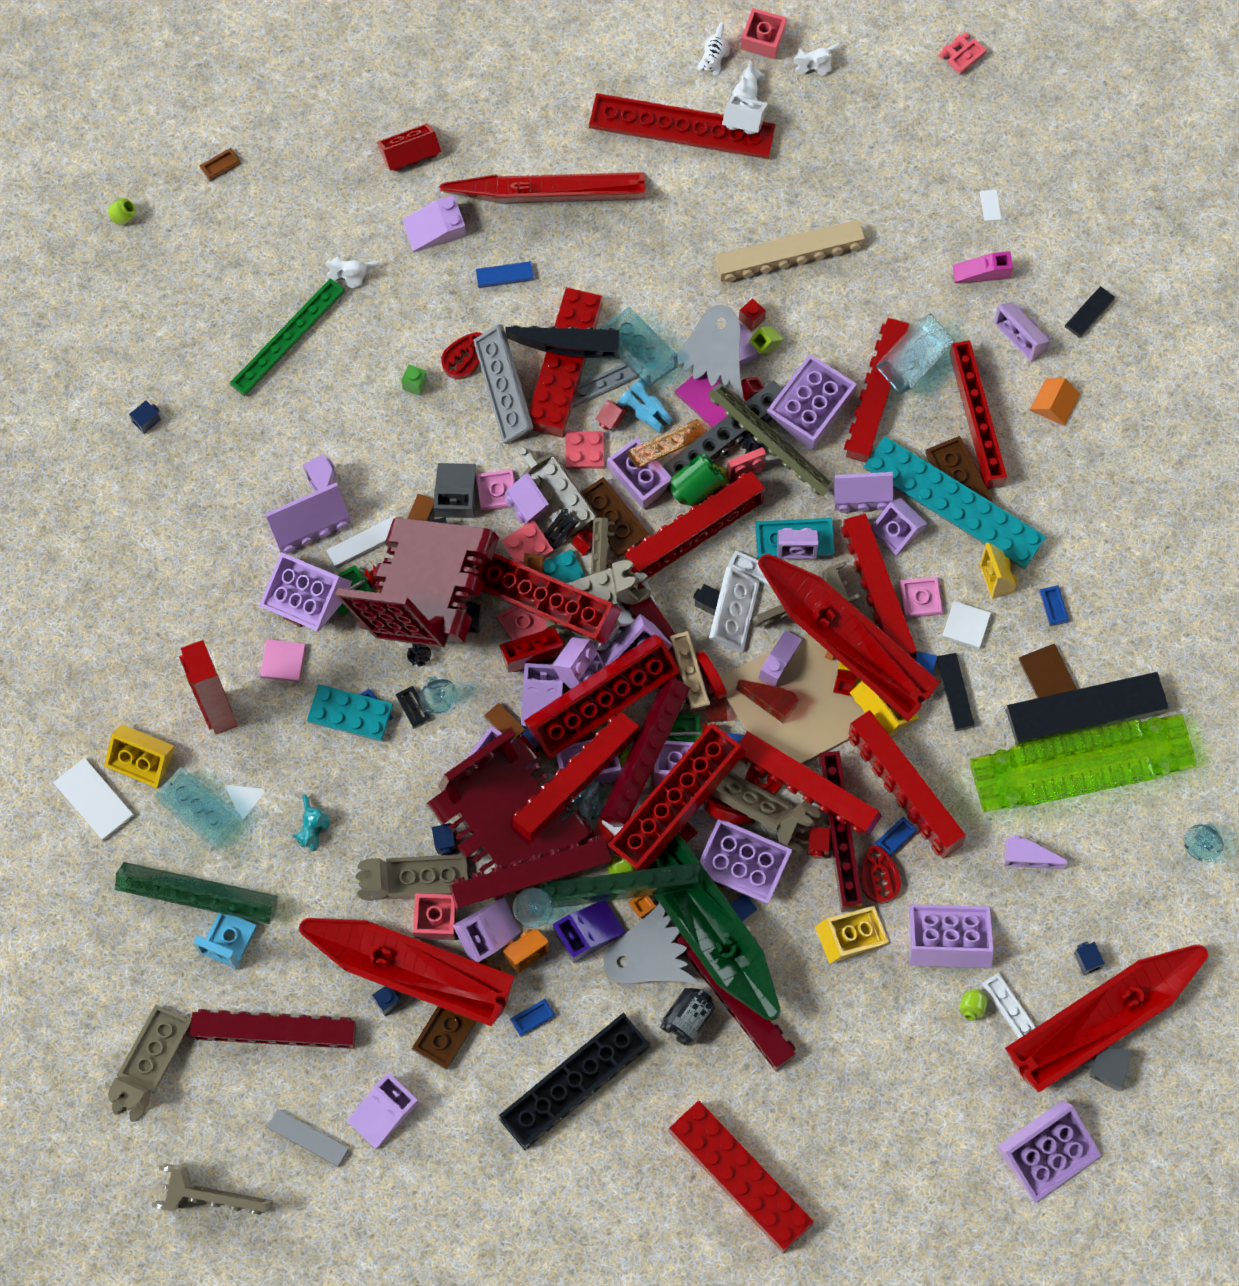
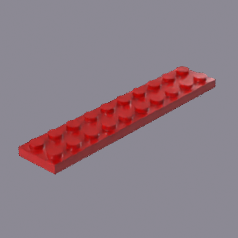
M596 93L589 128L769 159L776 124L763 122L758 133L748 134L743 129L737 128V130L727 128L726 125H722L724 118L722 114Z

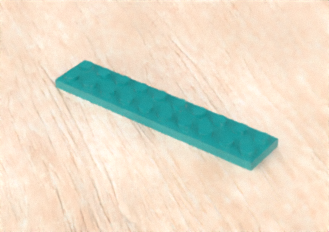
M886 436L883 437L863 466L870 473L893 472V487L984 545L988 542L1004 552L1005 557H1008L1011 562L1024 570L1046 539L1045 535Z

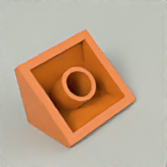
M1046 378L1030 411L1065 426L1080 393L1066 378Z

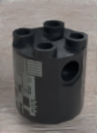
M684 988L662 1019L660 1028L668 1034L670 1032L677 1036L676 1040L682 1045H694L717 1013L712 997L702 989Z

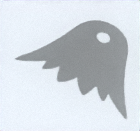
M716 305L709 308L702 315L682 348L663 368H671L684 363L682 371H685L694 365L693 378L698 379L707 371L711 386H714L721 375L724 386L727 387L730 380L735 391L743 399L739 364L740 323L736 313L725 305ZM718 318H724L726 321V326L723 329H719L716 326Z
M660 903L636 926L615 940L606 951L604 967L606 973L614 981L625 984L651 981H678L699 984L695 978L680 969L688 964L682 960L675 959L687 948L681 944L671 943L678 935L679 930L677 927L665 928L671 918L668 915L663 917L666 911ZM621 956H625L628 959L627 966L623 968L617 965V959Z

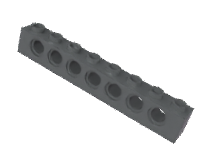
M773 380L744 404L765 423H768L772 419L767 413V409L770 406H765L764 403L769 402L772 404L783 389ZM727 416L662 467L673 477L677 470L682 469L691 462V459L704 452L711 459V463L714 464L718 457L727 455L731 447L734 445L738 446L744 441L745 436L752 433L742 428H735L734 426L739 425V422L735 418L732 419ZM727 436L729 439L722 440L720 437ZM707 447H712V448H714L715 450H713V451H707L706 448H707ZM670 483L669 486L667 487L670 491H671V483Z

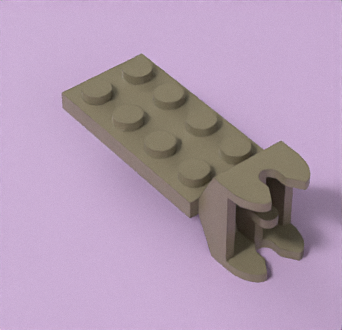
M629 560L618 561L612 564V569L610 568L567 583L609 601L617 607L620 606V602L631 605L640 603L651 595V591L648 589H637L639 584L644 583L648 579V575L643 572L632 573L630 570L634 563ZM546 620L547 628L559 627V625Z
M846 561L827 568L822 573V578L851 603L860 598L861 595L858 593L848 597L844 588L847 582H842L837 570L847 565ZM781 604L756 615L751 622L754 627L759 625L760 628L770 625L773 619L777 618L779 621L788 617V614Z
M729 772L711 793L714 798L730 805L733 809L739 810L749 818L755 819L767 828L774 831L777 830L779 844L792 849L794 853H801L802 851L800 845L794 841L808 845L809 839L803 833L806 831V826H813L814 822L807 814L819 818L821 814L816 807L806 801L793 807L732 772Z
M462 854L386 858V862L380 858L366 859L358 864L357 868L361 871L356 874V879L360 880L358 885L362 888L357 892V896L368 901L380 900L388 896V899L415 898V893L452 895L449 885L454 884L453 880L465 877V880H468L467 861Z
M158 1005L154 1006L117 1074L118 1078L114 1079L109 1089L108 1097L112 1103V1110L115 1115L120 1113L124 1107L130 1110L129 1117L131 1122L138 1120L143 1115L149 1103L150 1093L155 1094L191 1027V1020Z
M172 1164L159 1165L160 1170L171 1172L169 1184L163 1185V1189H168L166 1202H152V1207L174 1211L179 1209L187 1197L190 1202L200 1203L201 1201H209L208 1205L221 1207V1205H229V1209L236 1211L246 1208L249 1209V1213L261 1215L272 1208L273 1200L191 1185L187 1167Z

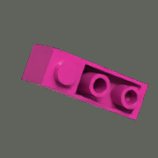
M1011 251L990 253L953 265L955 283L1011 278L1013 270Z

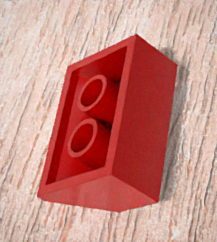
M428 123L376 142L390 171L401 170L404 165L417 164L423 158H433L437 156V153L442 152L436 133Z
M555 627L499 644L508 673L522 670V668H525V663L540 664L547 660H556L564 649L563 642Z

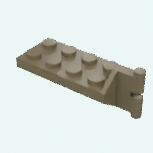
M524 447L519 449V453L529 465L522 476L528 473L549 503L546 512L552 521L566 508L569 510L568 513L574 516L573 519H577L578 524L567 536L566 540L573 538L592 523L594 518H598L552 453L540 458L536 451ZM565 517L558 524L557 528L560 527L561 524L564 522V520L566 519Z

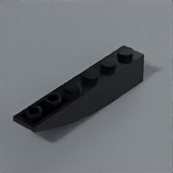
M518 325L505 327L507 339L540 351L579 358L619 359L620 333L619 330L614 328L596 329L589 327L578 329L576 327L558 328L555 326L540 328L538 326L520 327Z

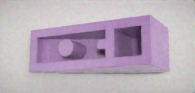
M785 630L761 668L758 679L776 687L803 639Z
M1010 836L1005 841L1004 866L1065 869L1067 865L1066 859L1028 839H1022L1021 836Z

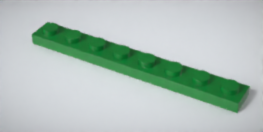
M330 278L230 382V386L245 397L344 294V288Z

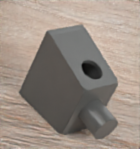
M1107 1047L1083 1063V1065L1092 1067L1090 1078L1120 1092L1123 1088L1132 1051Z

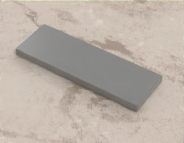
M498 324L474 339L473 342L503 444H509L534 428L504 326Z

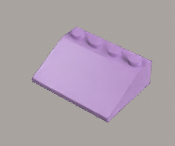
M809 354L767 409V413L796 440L813 450L854 396L857 384Z
M337 483L265 514L271 535L280 554L281 552L291 553L301 545L307 546L313 540L319 537L325 538L331 532L337 529L343 530L348 527V524H351Z
M281 552L259 606L319 632L342 604L335 595L337 588L349 589L352 581Z
M718 819L699 861L714 882L768 905L792 856V849L732 823Z
M909 904L910 966L991 968L993 940L990 907Z
M1063 1100L997 1146L1004 1161L1035 1203L1102 1156L1073 1106Z

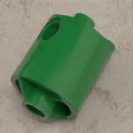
M704 452L670 478L671 491L680 504L693 507L703 502L709 495L720 488L726 479L717 466L714 468L711 459Z

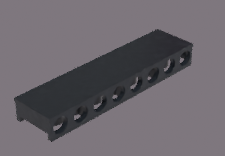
M1158 672L1009 704L1005 709V713L1010 722L1015 747L1161 715L1169 707Z
M623 1012L499 1114V1121L525 1151L651 1047L650 1042L644 1038Z

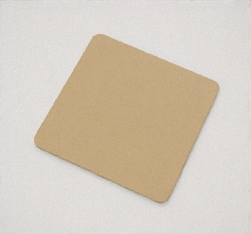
M808 633L800 636L803 640L776 687L758 679L760 670L771 651L720 677L727 691L726 699L746 732L749 731L801 764L847 741L850 723L865 713L854 701L853 696L833 692L838 663L834 657L832 660L824 658L827 650Z

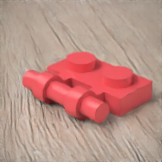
M967 32L958 35L954 42L950 45L947 44L943 47V51L939 53L941 59L950 56L947 63L959 75L984 56L987 51L976 39L968 42L967 40L970 36ZM962 47L958 52L955 51L956 48Z

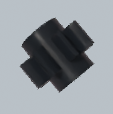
M750 434L749 438L745 437L742 449H746L745 454L762 447L765 450L766 446L763 443H758L753 438L754 435Z
M412 643V647L408 648L407 658L412 665H417L418 667L425 666L426 662L430 661L431 650L426 645Z

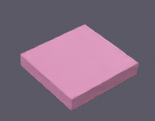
M513 469L475 474L480 510L508 508L509 506L504 498L506 490L515 483Z
M938 577L899 581L905 619L943 615Z
M267 639L260 677L300 682L306 645L303 643Z

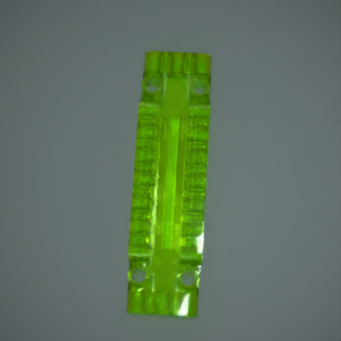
M1180 713L1163 718L1151 717L1148 721L1144 722L1132 720L1019 744L1007 751L999 749L993 754L970 758V767L981 808L985 813L1003 808L1013 809L1017 805L1022 804L1024 806H1032L1152 780L1158 775L1167 776L1172 772L1195 768L1196 759L1184 718ZM1155 725L1158 731H1152L1149 726ZM1001 757L1006 763L1000 764L996 761V758ZM1160 762H1166L1169 768H1163ZM1011 794L1015 796L1016 800L1009 801L1006 795Z

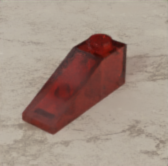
M741 679L737 682V691L781 723H784L797 707L799 699L790 690L787 691L781 687Z

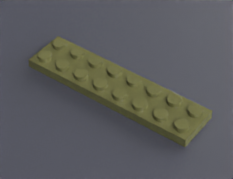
M720 383L708 393L711 397L710 400L715 405L723 407L727 416L732 419L735 418L743 430L750 431L758 443H763L768 447V452L774 457L778 456L787 469L794 470L797 473L796 476L802 482H807L811 485V490L814 493L824 496L833 487V482L725 386Z

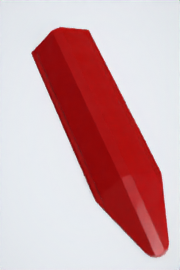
M644 172L497 176V174L445 182L440 184L439 190L440 192L495 203L645 199L646 185L644 184Z
M771 554L761 556L758 560V566L788 616L909 722L913 715L921 708V703L932 695L940 681L822 577Z
M306 918L299 925L301 935L346 972L491 1027L504 1012L515 977L508 973L374 924L368 920Z
M1198 944L1140 959L1005 1047V1050L1020 1076L1039 1093L1171 1006L1207 960L1208 951L1204 946Z

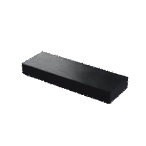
M1100 286L1065 324V328L1080 338L1114 301L1115 296Z

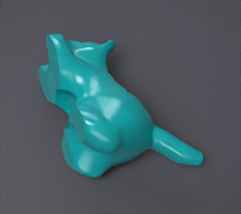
M303 794L302 799L305 811L303 814L302 830L298 834H293L292 837L297 840L301 847L309 845L310 850L315 851L319 844L320 830H327L330 827V817L328 814L323 813L320 808L310 807L309 798L306 794Z

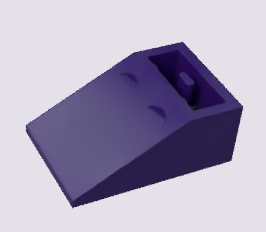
M605 899L575 911L553 923V931L573 963L626 933Z

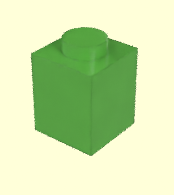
M408 364L401 380L403 390L421 395L427 382L426 370Z

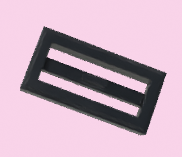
M567 508L559 513L543 534L553 549L559 548L578 524L577 519H573L574 516L568 513L569 510ZM565 517L566 519L564 520V522L561 524L560 527H558V529L556 530V532H555V533L553 534V536L550 538L549 536L551 535V533L554 531V529L558 526V524H559V523L562 521V519Z
M413 686L395 694L413 729L431 720ZM409 692H412L425 717H420L408 694ZM404 695L407 699L413 713L417 718V721L413 720L401 696Z

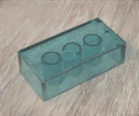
M630 307L600 327V329L614 328L619 330V358L648 387H651L678 367V355Z
M929 313L913 325L876 365V368L902 394L914 387L955 340L936 318Z
M182 767L154 795L161 806L216 851L243 822L238 812Z

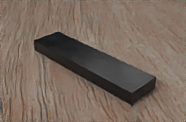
M951 653L937 656L955 731L974 728L975 724L957 654Z

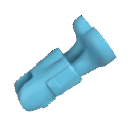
M642 380L634 383L630 391L627 390L617 402L623 408L626 406L634 408L636 410L635 416L658 433L664 430L663 425L657 420L659 417L668 425L673 421V418L664 409L662 403L654 395L649 396L647 394L645 383ZM634 396H638L645 404H641Z

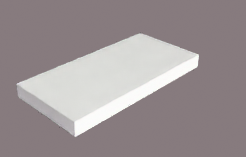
M731 566L726 567L709 639L738 653L744 651L760 584L759 580Z
M85 758L53 782L102 841L134 817L132 812Z

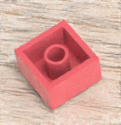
M752 8L741 37V50L775 59L786 31L787 18Z
M415 893L413 923L415 939L455 940L453 925L456 924L457 909L455 908L452 895Z

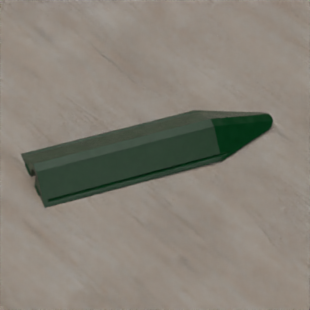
M678 832L643 875L640 874V876L716 984L764 1019L770 1021L777 1019L780 1016V1005L764 951Z

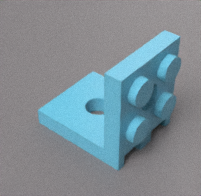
M220 909L206 939L196 936L193 943L200 955H206L213 958L214 961L229 965L232 969L236 970L257 929V925ZM229 931L235 932V938L232 941H227L224 938L225 934Z

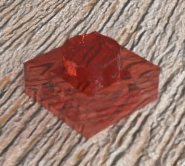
M726 700L709 701L710 706L706 707L707 722L727 721Z

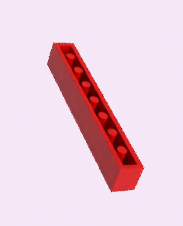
M887 318L886 324L882 323L879 334L882 337L881 340H877L874 349L877 351L876 357L872 356L869 367H872L871 373L867 372L864 383L867 386L865 390H861L859 400L862 401L861 406H857L854 417H857L855 423H851L849 433L852 435L850 440L846 439L844 450L847 451V458L865 463L870 458L908 333L909 323Z
M971 341L952 343L949 355L983 482L987 489L1002 487L1005 485L1007 474Z
M866 513L844 519L841 532L843 537L847 538L849 542L847 544L848 552L854 556V568L856 572H860V584L862 589L867 591L868 596H866L868 606L873 607L874 613L872 615L875 624H879L880 629L912 658H916L917 650Z
M622 712L617 716H613L609 720L608 725L604 729H600L590 743L584 744L577 756L574 755L567 763L568 765L564 769L561 768L555 773L553 780L546 782L541 787L540 792L536 796L533 795L527 801V805L522 810L519 809L513 815V827L531 842L638 736L639 726Z
M749 731L745 733L739 742L745 751V754L739 761L746 765L748 762L754 765V770L762 775L764 772L770 775V779L777 784H785L787 786L786 789L796 795L798 792L803 795L802 799L809 804L816 803L825 814H834L837 821L843 825L846 823L853 826L852 830L860 835L864 833L869 836L882 817L880 812Z

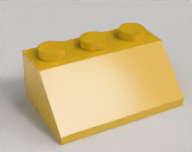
M862 681L850 692L854 701L865 713L869 710L873 713L890 737L919 719L918 715L914 714L908 722Z
M121 724L111 733L104 767L158 788L171 762L175 746Z

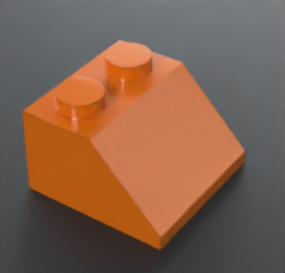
M534 928L533 930L528 929L523 932L520 939L515 942L514 940L510 941L504 946L505 949L502 950L503 956L516 974H518L549 953L550 947L548 940Z

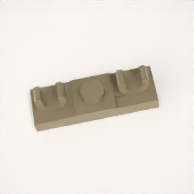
M608 518L593 519L591 575L607 570L606 565L613 563L612 560H606L607 553L609 552L607 536L614 535V532L608 531V526L615 525V522L608 521Z

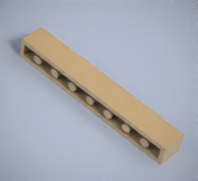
M854 220L716 254L715 266L720 282H732L736 278H749L756 273H768L776 268L785 269L792 264L801 265L809 260H821L826 256H837L849 250L857 251L864 247L865 238L859 220Z

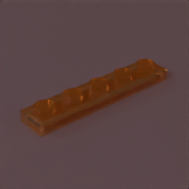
M695 419L630 449L626 455L637 468H640L692 444L708 430L698 419Z

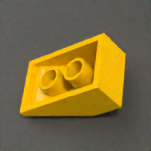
M985 543L979 565L991 598L1014 593L1017 579L1015 574H1011L1009 558L1005 557L1004 552L993 544Z
M875 906L830 917L815 926L829 964L851 958L889 943Z

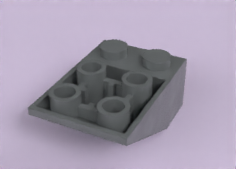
M438 463L433 507L435 517L473 518L476 464Z

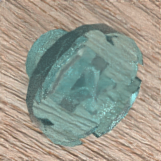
M436 676L427 678V685L422 688L419 694V702L422 709L431 714H441L448 711L458 698L455 685L449 680L437 679Z
M598 781L591 782L572 801L580 806V814L585 819L595 820L601 814L605 804L602 803L603 798L607 797L605 784Z
M1211 824L1194 825L1184 835L1185 850L1198 861L1212 862L1223 851L1224 843L1218 829Z
M535 887L524 889L514 899V916L524 927H541L552 916V899L542 889Z

